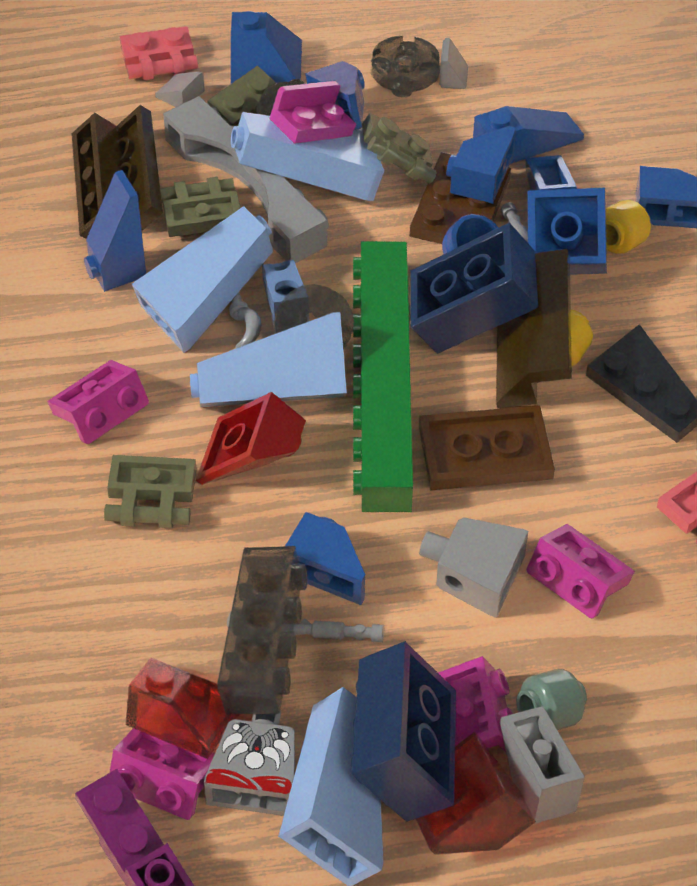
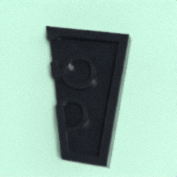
M640 324L587 365L586 376L676 443L697 427V399Z

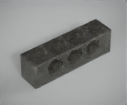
M295 546L244 547L217 682L226 714H280L283 695L290 693L291 674L288 661L296 656L297 642L294 625L300 624L302 620V603L299 594L300 590H306L308 580L306 565L299 563Z

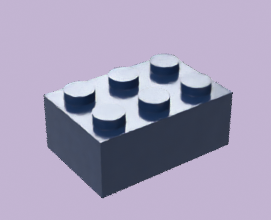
M510 222L410 271L411 328L437 354L538 308L535 250Z
M406 641L359 659L358 681L356 682V717L353 722L355 733L353 757L351 759L352 775L406 822L453 806L455 788L456 690Z

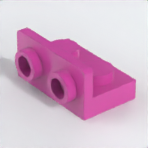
M336 81L280 87L269 118L294 144L352 136L356 123L344 112L343 108L335 104L341 87Z
M109 360L47 401L53 415L74 424L81 442L85 444L92 443L149 404L137 371L113 360Z
M565 524L540 537L526 568L529 575L591 619L599 615L607 597L629 585L635 572L569 524Z
M481 656L438 672L456 690L455 759L458 760L497 745L506 753L500 721L501 717L512 715L513 713L507 708L505 695H508L510 690L501 669L495 670Z
M138 722L113 749L110 772L115 769L118 770L135 799L183 819L190 820L195 814L198 794L204 788L205 776L215 753Z

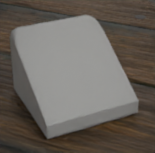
M445 38L442 44L439 85H441V88L465 89L467 87L468 65L452 40Z
M202 72L176 74L155 93V97L177 107L200 96L205 91L204 75Z

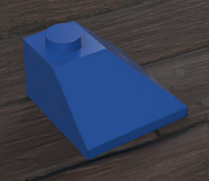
M232 12L231 84L258 65L280 87L301 85L302 39L267 12Z
M605 188L527 191L528 244L535 250V253L568 249L570 275L607 274Z

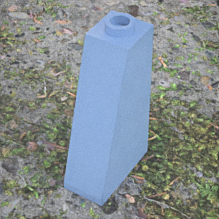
M242 112L239 125L233 127L231 147L235 148L240 164L363 200L374 201L384 168L381 161L378 160L377 154L367 149L368 144L364 142L363 129L354 130L352 136L294 144L269 119L270 116Z
M243 206L132 283L141 307L183 353L196 343L273 253L269 239L272 231L262 216L258 215L255 217Z
M340 312L330 313L198 362V373L190 374L191 398H200V407L247 404L270 392H273L282 401L345 397L347 390Z
M342 687L312 707L278 837L347 886H353L378 873L383 867L381 799L352 775L351 759L353 757L355 733L353 722L356 717L357 697Z

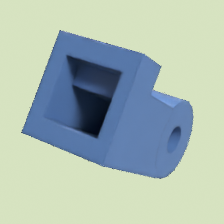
M287 260L277 264H263V283L272 313V323L275 332L284 331L309 322L308 295L294 260Z

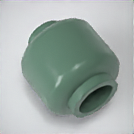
M554 669L529 676L522 683L516 699L517 710L519 713L543 706L556 729L561 730L576 725L582 719L587 694L583 684L572 673L565 669Z

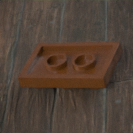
M441 152L434 168L436 170L435 179L430 184H427L411 222L409 237L442 244L446 232L463 216L470 214L481 215L494 222L510 180L511 168L508 167L494 202L489 203L450 193L451 177L446 176V170L452 154Z
M540 405L419 416V431L430 491L554 479L555 467Z

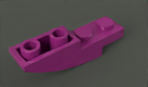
M117 769L75 793L77 803L99 837L100 846L126 886H194L169 844L166 843L164 845Z

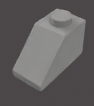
M541 706L501 717L500 726L513 787L533 824L576 812L585 776L545 708Z

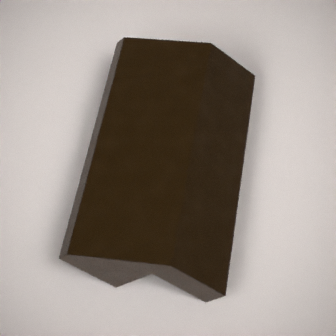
M139 105L117 126L94 112L71 133L79 235L87 239L115 172L123 170L138 195L141 230H143L163 213L151 111Z
M568 249L535 253L538 308L497 326V408L537 404V383L572 379L570 257Z

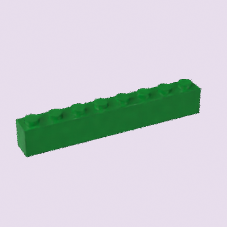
M361 241V257H353V280H361V285H353V309H361V314H353V338H361V344H353V368H361V374H353V398H361V405H353V430H361V437H353V462H361V470H353V495H361L362 512H412L413 465L407 242Z

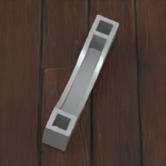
M198 96L163 113L166 141L185 160L221 169L238 178L254 192L261 201L268 216V225L272 231V234L269 235L271 245L286 261L294 260L297 263L327 247L329 223L323 211L313 207L306 200L302 191L299 188H294L283 176L240 164L235 148L231 147V133L234 126H230L215 107H210Z

